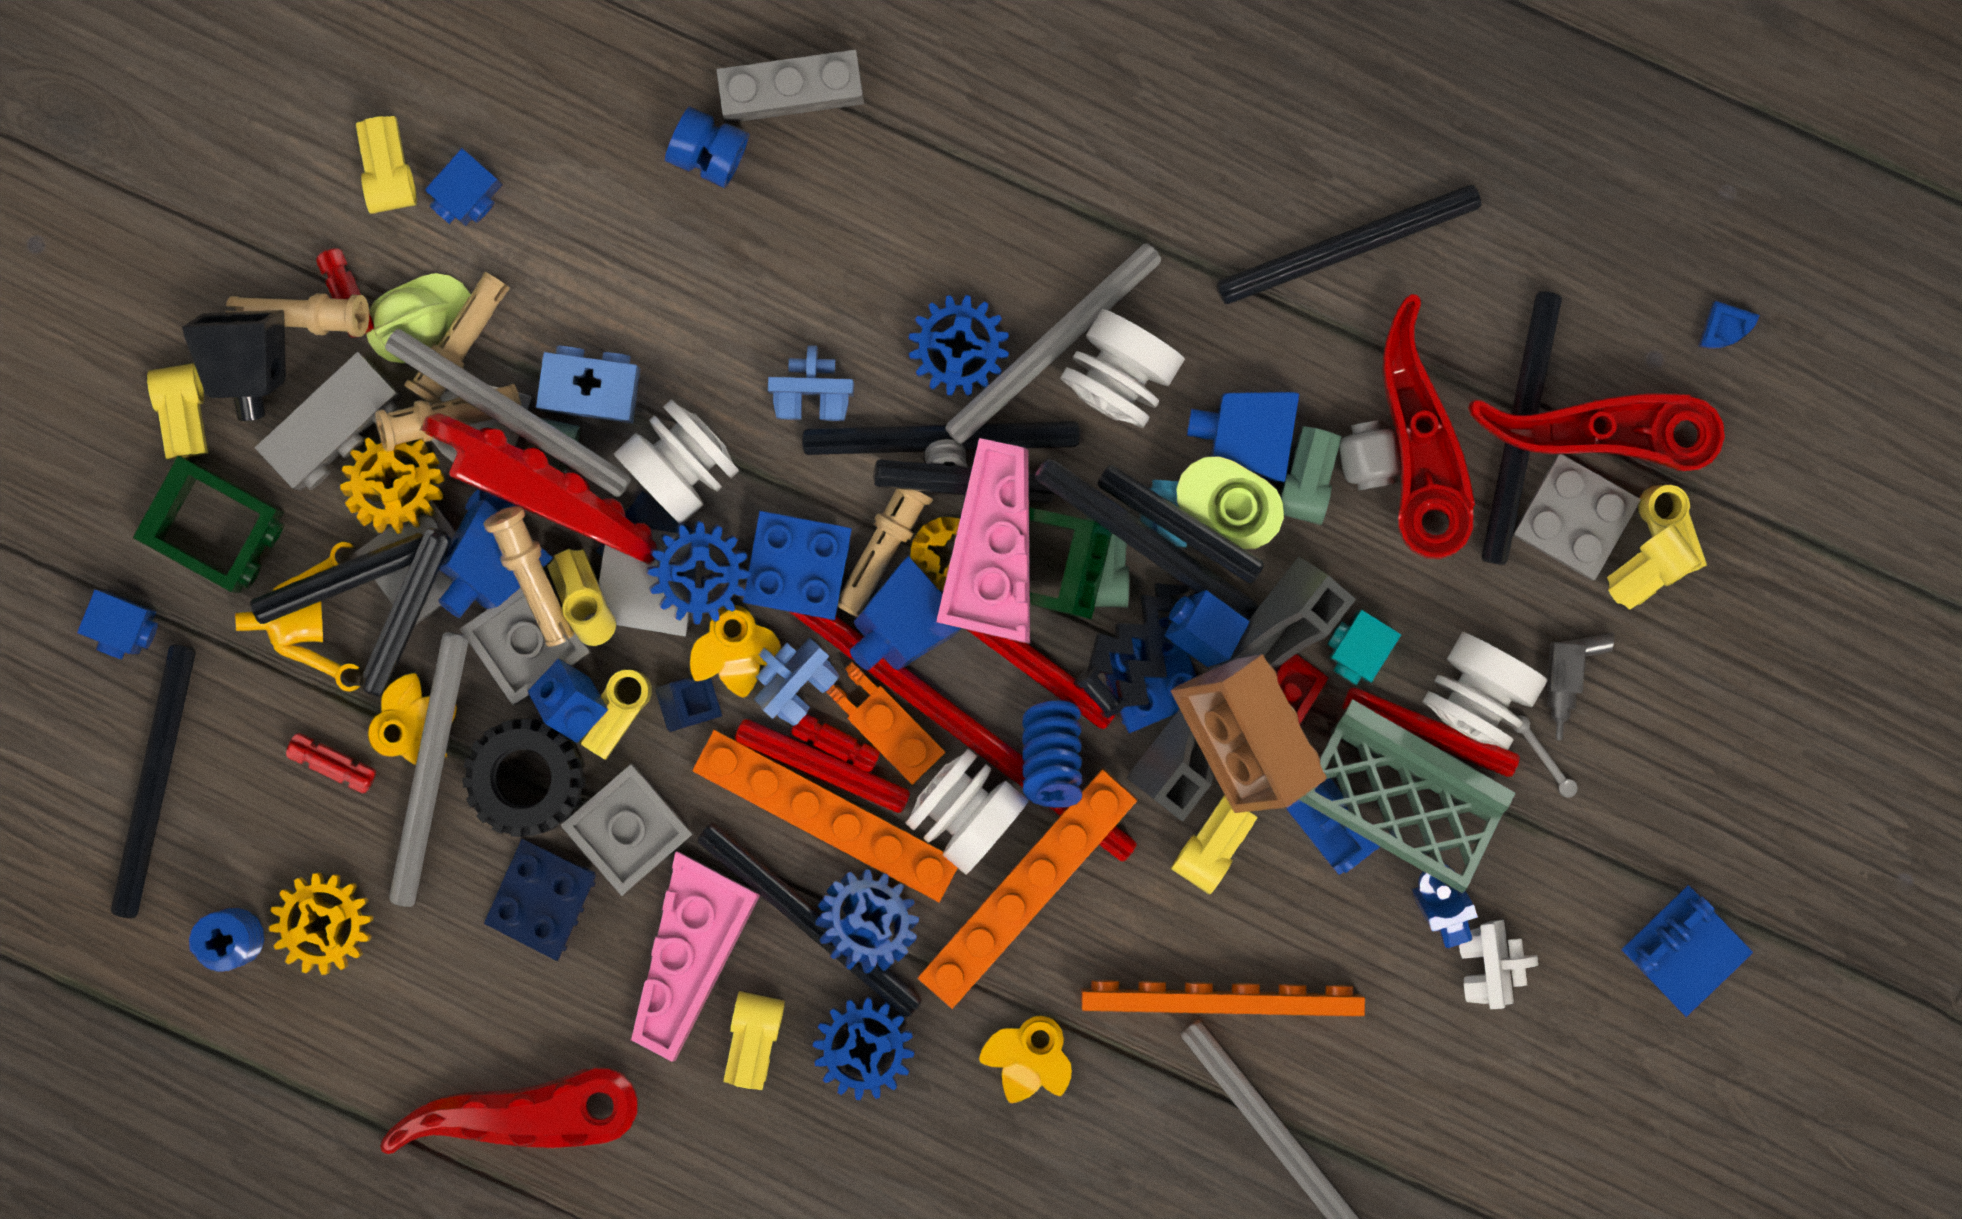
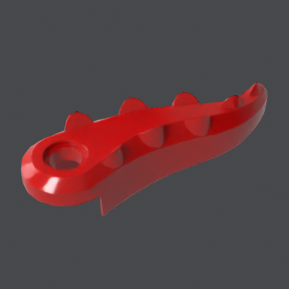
M1410 294L1397 309L1386 338L1382 366L1385 394L1400 450L1401 492L1398 529L1402 541L1413 553L1425 559L1441 560L1455 555L1466 545L1473 531L1475 500L1465 456L1456 431L1416 348L1414 337L1415 324L1421 307V298L1417 294ZM1431 510L1443 512L1449 521L1448 529L1440 535L1427 533L1422 525V517L1425 513Z
M1641 393L1616 396L1533 415L1506 413L1483 400H1473L1468 406L1470 415L1481 427L1503 442L1522 450L1544 454H1618L1650 461L1678 471L1699 470L1712 463L1721 452L1725 438L1723 421L1717 410L1706 401L1691 397L1690 394ZM1681 421L1691 422L1697 430L1696 441L1688 448L1679 446L1674 440V428Z
M441 413L425 417L420 431L454 447L457 451L449 471L451 477L511 504L522 506L523 509L607 545L643 563L651 565L654 562L655 558L650 552L651 549H657V544L653 541L649 526L645 523L634 525L625 518V512L620 502L607 498L601 500L589 491L590 486L584 478L576 473L564 474L548 464L545 454L539 449L527 448L522 450L506 443L507 438L503 431L486 427L478 430Z
M605 1067L584 1068L564 1077L525 1088L446 1095L416 1108L400 1120L382 1139L380 1148L385 1154H391L412 1140L430 1135L540 1148L575 1147L608 1143L620 1138L632 1127L638 1114V1095L633 1083L623 1073ZM597 1092L609 1095L614 1104L612 1114L604 1119L593 1117L587 1108L589 1097Z

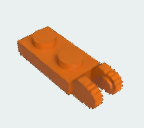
M851 662L845 668L848 676L870 696L857 708L838 685L833 684L826 692L849 715L847 719L913 785L946 752L882 686L877 687Z

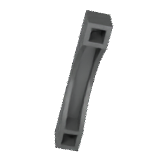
M1298 556L1248 620L1250 622L1231 658L1225 662L1213 665L1209 671L1237 658L1263 654L1266 661L1276 670L1285 661L1307 646L1327 637L1356 599L1329 575ZM1179 709L1126 778L1183 822L1212 785L1214 773Z

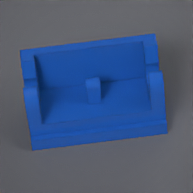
M1330 778L1323 781L1315 789L1316 793L1330 801L1344 799L1342 792ZM1300 800L1286 807L1287 811L1338 875L1343 872L1347 873L1380 848L1379 845Z

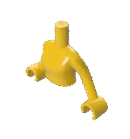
M347 542L336 544L332 548L329 558L307 571L280 583L272 591L339 565L335 560L336 551L340 548H354V546ZM321 601L265 624H260L255 619L253 612H235L236 631L266 630L270 643L280 655L304 663L335 678L339 688L344 691L351 692L360 687H347L340 680V675L345 669H360L355 664L341 666L310 649L295 645L303 642H323Z

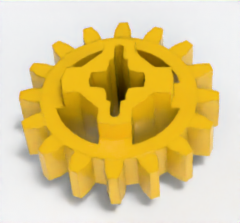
M369 437L366 438L365 445L368 450L364 453L352 450L350 454L356 461L355 465L342 467V472L346 478L351 480L340 485L343 494L350 497L345 502L347 508L351 513L358 512L357 519L364 527L373 520L374 528L381 534L385 531L387 524H391L397 534H402L403 523L410 521L415 528L420 527L417 516L421 512L433 516L435 512L429 504L430 500H442L443 498L440 489L434 486L445 481L441 470L434 469L439 465L434 452L426 454L428 448L421 439L411 445V441L397 444L394 450L386 452L382 443L376 445ZM400 456L411 459L420 467L415 468L414 464L404 465L400 461ZM398 477V479L394 480V487L387 489L386 487L391 486V478ZM366 498H370L372 502H383L385 510L372 506L366 501Z
M322 873L312 874L311 885H308L307 881L302 877L294 880L297 890L295 893L288 889H283L279 893L286 902L285 905L271 907L270 911L280 917V922L269 926V931L280 932L282 937L273 946L275 950L288 948L290 953L285 960L288 965L301 959L303 961V973L310 972L314 965L318 964L321 975L329 974L331 962H334L340 970L348 967L347 954L354 958L362 956L363 952L356 945L358 941L367 942L371 940L372 935L363 931L362 927L364 924L374 921L373 916L362 915L360 909L369 901L367 897L355 900L352 896L357 888L355 883H351L344 888L339 887L341 875L334 874L328 883H324ZM317 892L334 895L343 903L337 906L325 903ZM299 903L298 907L301 911V916L297 927L292 929V914ZM315 912L319 917L327 915L330 918L331 923L325 927L328 935L323 930L315 932L312 928V923L317 920ZM351 918L350 935L346 943L343 944L344 940L341 932L345 921ZM306 941L317 944L326 955L309 952L300 944Z

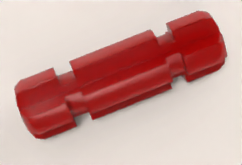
M332 248L316 257L321 274H327L328 276L325 283L332 299H349L352 295H361L351 271L346 272L344 268L348 264L342 250ZM370 314L368 328L365 334H368L374 329L373 320Z
M806 714L797 725L792 726L791 733L805 742H808V740L813 741V746L845 762L848 759L853 761V766L865 772L873 770L880 756L878 749L866 743L863 746L858 744V739L826 723L823 725L817 723L818 719L809 714Z
M296 733L292 737L286 750V756L289 759L300 764L306 761L310 763L308 768L341 784L345 780L349 782V788L360 793H366L372 786L376 776L374 768L362 762L355 765L352 763L353 758L322 743L316 746L313 744L314 739L302 733Z

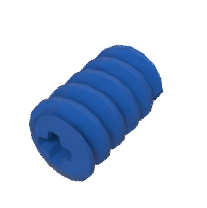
M1060 700L1046 701L1032 706L1023 714L1022 727L1024 731L1022 743L1024 748L1022 759L1025 762L1023 764V777L1025 778L1023 781V793L1027 799L1044 807H1070L1076 805L1082 799V791L1078 787L1082 783V774L1077 771L1082 765V758L1077 754L1081 751L1082 747L1081 741L1077 738L1081 734V725L1077 721L1080 719L1081 711L1078 706L1071 702Z
M227 908L210 913L201 918L192 928L189 937L190 951L206 968L217 972L230 971L253 961L259 955L265 941L264 928L255 915L241 908ZM231 934L233 943L225 944L223 935Z

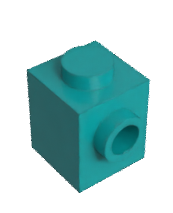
M1357 610L1348 625L1342 621L1339 623L1327 642V645L1333 648L1328 658L1337 663L1333 671L1354 685H1357L1360 679L1372 683L1401 634L1365 611Z

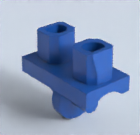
M1445 865L1447 868L1454 871V869H1452L1450 866ZM1423 871L1418 880V888H1414L1412 891L1415 902L1432 932H1440L1445 948H1451L1473 940L1467 920L1477 918V914L1467 892L1461 893Z

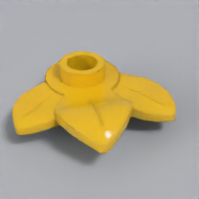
M734 605L736 609L732 612L722 607L718 609L719 620L714 621L711 618L709 632L694 643L690 655V671L695 681L709 679L718 673L720 680L731 692L744 698L748 696L757 682L756 676L759 674L760 665H767L758 655L759 652L765 647L775 656L781 649V645L777 636L771 630L755 624L753 616L745 608ZM730 619L736 620L740 625L739 634L733 638L728 637L723 629L726 621Z
M417 674L404 675L396 679L385 689L381 697V712L371 720L367 731L368 741L377 753L387 757L401 755L413 765H416L430 699V696L422 698L421 685ZM455 705L453 720H454V718H455L456 711H457V706H456V705ZM390 724L396 725L400 730L398 740L393 743L387 741L384 737V730Z
M1047 1016L1031 1017L1020 1028H1003L998 1030L987 1040L980 1053V1063L991 1067L1003 1068L1002 1086L1008 1102L1012 1104L1029 1098L1041 1086L1054 1095L1062 1096L1071 1080V1063L1061 1050L1064 1042L1062 1029L1055 1020ZM1043 1030L1049 1035V1042L1046 1046L1036 1047L1032 1043L1031 1036L1035 1031Z

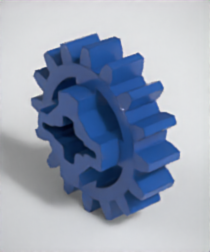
M949 295L946 296V308L940 310L932 302L928 305L932 315L929 319L921 316L916 317L915 322L922 328L921 333H910L909 340L919 344V349L910 352L909 357L910 360H922L923 364L917 369L916 374L918 377L925 376L928 373L932 376L929 385L930 389L935 390L941 383L947 385V396L952 397L956 387H963L964 393L968 397L972 396V384L978 382L984 389L989 385L986 378L988 373L996 376L1002 374L1001 368L995 362L997 359H1008L1009 352L999 348V343L1008 340L1009 336L1008 332H996L995 330L1002 321L1000 315L993 316L990 319L985 316L988 309L986 302H983L977 309L971 307V297L966 295L962 305L955 306L953 298ZM956 316L954 325L944 332H931L943 319ZM972 319L978 321L985 328L990 343L979 340L971 330ZM957 334L964 335L966 344L974 348L971 351H963L961 358L953 357L952 349L942 344L947 341H955ZM927 350H932L942 355L947 363L945 374L933 365ZM975 359L986 360V363L977 372L962 377L963 368Z
M696 521L694 532L688 533L683 524H678L677 532L679 536L673 540L665 533L661 536L666 545L663 551L651 549L650 554L659 562L658 566L646 568L648 575L658 577V582L649 587L652 594L663 592L665 596L661 599L659 606L665 610L674 604L676 606L674 617L679 621L687 612L691 613L695 624H700L702 613L707 612L714 621H718V608L724 606L733 612L736 608L730 600L732 595L745 596L746 591L738 585V580L750 577V572L739 568L738 563L743 562L747 555L744 551L733 553L731 549L738 540L731 535L722 541L720 539L722 527L719 525H715L710 533H705L703 522ZM690 543L689 552L679 562L669 563L673 554L680 547ZM708 543L717 546L724 553L728 564L715 563L709 557ZM701 560L702 565L706 569L712 570L715 573L702 576L700 584H695L691 576L684 575L683 572H687V569H694L696 561ZM668 581L683 583L687 588L688 602L680 599L672 592ZM718 583H727L717 597L708 601L709 591Z
M865 869L858 880L852 872H849L843 877L841 883L835 881L826 892L829 896L825 895L817 906L825 913H822L815 920V924L827 929V932L819 940L821 944L833 943L835 948L830 955L832 959L839 957L841 954L847 957V969L851 970L857 962H862L865 973H870L877 963L883 971L887 970L894 963V959L899 962L908 953L906 947H910L917 938V935L910 931V929L917 925L919 917L908 915L907 912L915 902L913 899H901L899 895L904 888L902 884L896 885L893 889L887 886L888 875L885 873L878 881H874L870 870ZM843 901H845L846 904L843 910L846 916L845 919L840 920V908ZM894 922V935L890 942L889 938L892 936L889 926L890 923Z
M867 997L863 1008H857L856 1003L851 998L847 1000V1012L842 1013L835 1007L830 1010L831 1017L834 1020L832 1025L822 1021L818 1025V1028L826 1034L825 1039L813 1041V1047L824 1052V1055L815 1059L814 1063L815 1066L820 1067L827 1065L829 1071L823 1077V1081L828 1083L836 1078L840 1082L838 1094L842 1095L848 1087L855 1089L856 1100H861L864 1090L870 1089L875 1099L881 1096V1085L886 1084L892 1090L897 1088L898 1085L894 1078L895 1073L908 1075L910 1069L901 1061L902 1058L914 1057L915 1050L904 1047L903 1042L910 1040L913 1037V1033L906 1030L900 1031L898 1028L905 1018L902 1014L892 1019L887 1015L890 1008L889 1003L885 1002L879 1010L873 1009L872 997ZM864 1018H871L881 1022L888 1028L889 1032L878 1033L867 1027ZM847 1022L850 1035L845 1044L832 1048L836 1032ZM857 1028L866 1043H875L877 1046L870 1054L869 1064L871 1069L868 1068L867 1061L863 1059L861 1054H853L851 1051L857 1044ZM895 1049L893 1062L884 1073L880 1074L878 1062L882 1054ZM846 1064L853 1066L861 1071L863 1079L847 1075L839 1066Z

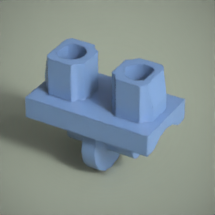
M807 346V359L789 358L788 371L806 373V378L768 377V392L773 394L777 419L801 420L802 395L820 396V420L845 421L849 396L854 397L853 379L817 378V373H835V359H818L817 346Z
M810 637L797 651L786 643L775 656L764 647L758 655L767 665L759 672L756 678L765 687L757 694L754 700L772 719L777 715L779 718L795 726L807 714L810 708L796 694L799 689L809 681L819 691L824 693L838 680L839 674L827 660L829 655Z

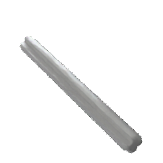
M1147 243L1137 249L953 417L945 427L948 434L959 444L968 440L1093 325L1102 309L1109 311L1154 270L1162 260L1158 252Z
M396 329L390 335L385 345L388 352L615 497H620L629 486L631 477L627 473L403 330Z
M445 632L442 635L389 895L391 903L398 906L411 907L416 901L469 642L466 636L458 633Z
M1196 1020L1185 1027L1181 1032L1182 1039L1327 1219H1359L1203 1023Z

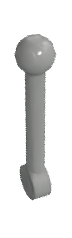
M1518 715L1517 717L1523 724L1519 730L1514 727L1513 730L1524 735L1556 779L1559 794L1567 798L1574 796L1577 792V784L1571 779H1566L1531 731L1529 719L1524 715Z

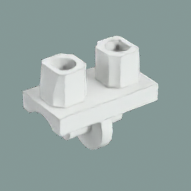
M1504 920L1489 921L1480 925V928L1470 930L1473 940L1459 945L1462 959L1484 957L1486 974L1464 977L1466 1002L1489 1003L1490 1009H1503L1506 1007L1505 1005L1514 1003L1510 970H1512L1513 987L1526 986L1525 968L1538 966L1537 955H1524L1521 938L1508 940L1510 957H1508Z

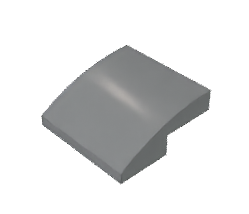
M651 529L653 541L657 544V549L661 551L666 547L661 538L664 533L673 540L679 536L678 533ZM690 543L680 547L673 554L669 563L679 562L689 552ZM605 545L599 586L608 608L615 617L616 625L686 636L690 612H687L679 621L674 617L676 609L674 604L665 610L659 606L661 599L665 596L664 593L652 594L649 587L658 582V577L648 575L646 568L658 566L659 560L655 559L651 565H648ZM696 561L694 569H687V572H683L684 575L691 576L694 582H696L699 561ZM668 581L672 592L680 599L688 602L687 588L683 583Z

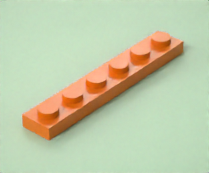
M717 730L712 732L692 770L696 774L939 903L958 869L943 856L944 851L753 749L738 743Z
M1102 768L1083 789L1082 799L1076 805L1068 807L919 974L917 979L953 1009L1133 807L1138 798L1108 771Z
M1093 980L1091 981V988H1081L1082 1011L1365 1016V997L1361 994H1353L1354 986L1325 985V993H1307V985L1279 984L1278 992H1260V984L1232 983V991H1213V983L1185 982V990H1166V982L1139 981L1138 989H1119V981Z

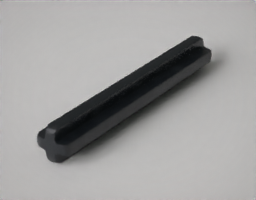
M879 459L874 466L873 478L874 485L882 488L966 495L972 468ZM1029 473V501L1052 502L1055 493L1038 482L1036 474Z
M1109 465L1100 476L1097 483L1099 488L1248 583H1253L1264 567L1262 560L1120 469Z
M429 528L422 538L359 681L363 691L368 694L382 696L390 683L452 543L448 533L443 530Z
M416 533L254 598L250 602L253 615L260 624H265L410 566L424 535Z

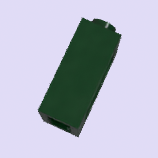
M177 456L132 538L229 592L240 593L243 587L249 589L257 579L262 568V564L257 561L265 547L272 548L282 534L285 524L280 522L284 511L190 459ZM196 480L260 514L228 574L164 540Z
M1029 507V521L1074 530L1058 598L1030 592V605L1092 619L1112 533L1095 521Z

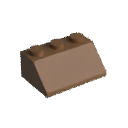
M1263 654L1237 658L1170 690L1234 813L1289 807L1327 779L1320 765L1318 753L1309 744L1298 723L1299 718L1295 709L1286 700L1277 682L1276 672L1266 661Z

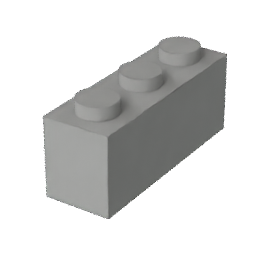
M856 50L716 69L722 113L726 123L864 104Z
M356 352L268 434L255 449L292 489L301 491L307 487L309 490H312L331 473L327 468L330 463L339 455L344 459L351 455L350 452L352 450H357L364 443L365 439L361 435L374 422L376 423L375 412L384 409L387 413L397 411L399 407L395 403L402 395L365 355Z

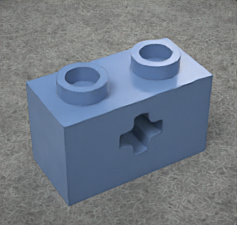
M557 346L556 354L543 353L536 403L537 409L545 412L633 424L641 368L635 364H630L631 356L603 352L602 360L584 358V349L568 346ZM593 371V376L601 381L600 388H592L590 395H586L585 390L578 386V379H587L589 372Z

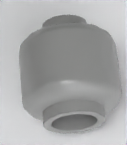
M1379 420L1351 425L1353 434L1343 437L1339 445L1345 480L1349 483L1357 484L1358 491L1395 484L1394 477L1401 473L1400 450L1396 431L1380 429Z

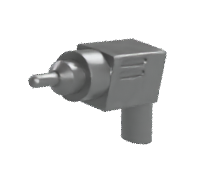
M1613 632L1565 642L1550 643L1547 707H1552L1551 717L1557 722L1556 739L1558 741L1563 738L1564 722L1570 718L1571 709L1576 707V693L1583 692L1585 657L1612 652L1614 645Z

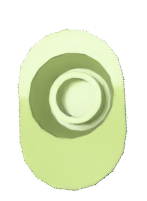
M437 273L421 276L384 293L370 307L369 314L373 320L374 329L367 334L368 342L375 352L386 360L405 363L386 350L385 345L390 335L396 329H401L428 347H432L433 344L438 345L471 294L460 281L450 275Z
M1220 456L1204 457L1191 463L1180 476L1176 488L1179 508L1241 548L1256 549L1269 543L1279 532L1284 519L1283 502L1278 491L1268 481L1238 463Z

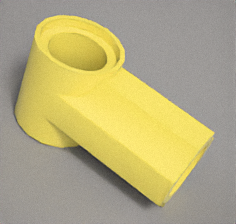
M379 116L356 123L365 173H361L362 188L369 213L373 214L417 205L414 180L409 165L405 163L397 118L395 116Z
M190 363L149 370L147 373L148 391L152 406L159 415L166 459H176L177 456L190 458L208 454L200 404L204 403V390L195 364Z
M1655 485L1644 490L1640 496L1641 501L1638 504V510L1642 519L1648 524L1652 538L1674 524L1701 561V564L1691 572L1707 566L1689 514L1690 502L1685 491L1673 485ZM1662 493L1670 496L1673 502L1672 512L1665 519L1657 515L1654 506L1657 497Z
M1673 524L1640 547L1641 552L1607 577L1609 581L1608 591L1617 603L1625 605L1630 610L1642 604L1663 586L1666 585L1668 587L1698 567L1701 561Z
M567 549L554 555L553 561L547 567L563 605L562 610L565 619L582 643L589 646L605 643L615 632L616 620L606 604L586 552L583 549L578 551ZM592 613H595V615L592 618L583 621L585 617Z
M621 670L609 679L606 689L601 694L608 711L579 741L581 745L607 760L640 710L651 698V683L642 672L637 670ZM626 677L635 678L641 686L640 698L632 704L624 703L617 694L619 682Z
M1223 795L1198 834H1193L1172 864L1171 870L1210 895L1228 871L1233 861L1230 858L1258 817L1250 812L1234 813L1226 796Z
M739 991L730 1030L733 1033L723 1082L742 1088L763 1090L770 1063L769 1058L773 1041H777L785 1005L784 1000Z

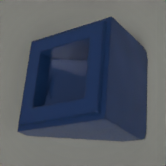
M689 677L656 688V695L666 728L669 732L722 717L711 678L695 681L693 677Z

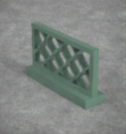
M1352 699L1338 717L1331 730L1332 734L1319 757L1320 765L1327 779L1336 777L1344 799L1330 801L1316 793L1315 787L1298 800L1463 893L1467 889L1503 813L1509 808L1515 792ZM1341 739L1358 748L1362 762L1343 766L1337 751V746ZM1330 761L1332 769L1325 770ZM1388 765L1397 770L1403 785L1384 789L1376 768ZM1366 770L1373 792L1354 796L1346 774ZM1430 789L1439 794L1444 809L1425 813L1417 791ZM1407 794L1414 816L1395 820L1387 798ZM1377 800L1385 822L1372 825L1362 819L1358 804ZM1470 812L1486 821L1482 832L1466 836L1458 814ZM1447 817L1455 839L1436 843L1428 821ZM1418 824L1426 846L1412 848L1405 844L1399 828ZM1476 843L1473 850L1471 851L1469 845ZM1459 847L1465 863L1461 875L1444 865L1440 851Z

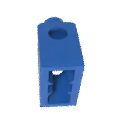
M1223 393L1220 397L1218 413L1191 409L1187 436L1213 440L1211 457L1220 456L1232 460L1265 480L1282 484L1286 479L1299 393Z
M487 500L474 502L451 540L452 543L440 568V571L453 582L439 598L438 602L448 612L458 618H461L474 600L486 609L497 608L520 588L513 571L507 570L500 562L502 552L493 533L487 532L483 525L487 518L499 512ZM541 548L539 561L542 567H544L553 557Z
M909 556L892 572L854 621L856 628L864 637L850 649V654L855 662L867 671L882 658L898 671L948 641L962 629L936 622L943 594Z

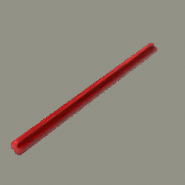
M790 612L855 661L850 654V649L864 636L837 616L835 620ZM882 658L868 670L869 673L1023 788V781L1025 780L1023 777V764L1025 762L1021 754L905 667L897 671ZM1068 807L1049 808L1058 815H1061ZM1115 826L1101 841L1099 846L1119 861L1124 862L1133 853L1137 843Z

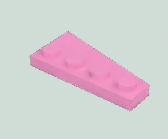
M979 438L936 622L1030 644L1028 450L1019 446Z
M675 852L669 890H666L662 907L664 911L658 936L655 937L651 953L653 957L648 978L644 983L631 1038L632 1041L671 1062L676 1061L760 897V894L681 852Z

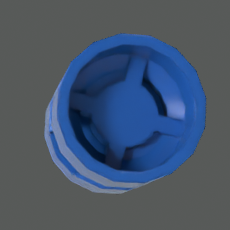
M689 106L683 113L672 135L665 154V161L687 172L698 168L700 169L701 178L725 189L737 170L750 134L726 122L718 127L714 123L713 116Z

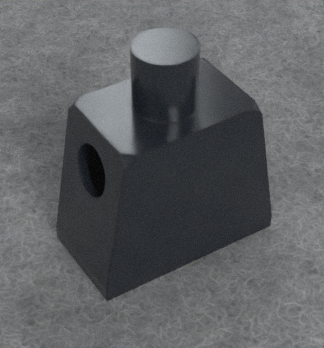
M284 311L202 313L182 327L183 334L205 394L210 398L233 397L239 421H251L264 417L265 409L262 396L270 394L284 384L286 378Z

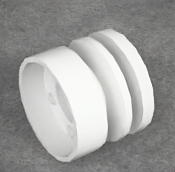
M1102 309L1086 334L1087 339L1101 352L1096 358L1076 351L1072 359L1088 370L1087 375L1067 367L1060 379L1069 385L1082 401L1116 421L1121 420L1144 428L1150 417L1134 405L1135 401L1137 400L1147 406L1156 408L1159 400L1144 387L1145 384L1150 380L1169 386L1185 358L1172 347L1141 327L1117 314Z
M671 399L663 406L677 422L670 430L654 415L649 421L660 439L653 445L644 437L635 433L614 455L679 524H684L704 505L700 496L693 488V485L698 480L718 492L722 486L708 471L717 464L732 478L739 470L733 464L724 443L695 413L693 414L678 406Z
M1462 632L1447 660L1463 674L1459 681L1437 675L1434 682L1450 692L1451 695L1447 700L1428 691L1422 702L1429 706L1442 719L1441 721L1477 742L1497 745L1508 750L1514 739L1496 728L1501 721L1519 730L1523 722L1507 709L1509 704L1513 701L1524 706L1533 707L1547 679L1496 647Z
M969 749L960 757L944 765L916 798L917 801L913 811L905 822L910 828L915 830L927 815L935 820L936 823L923 837L928 843L945 830L948 831L952 838L947 844L943 856L966 875L988 852L1029 802L1025 796L1007 781L999 784L990 793L985 791L982 786L991 771L987 764L983 766L973 779L965 774L966 769L977 757Z

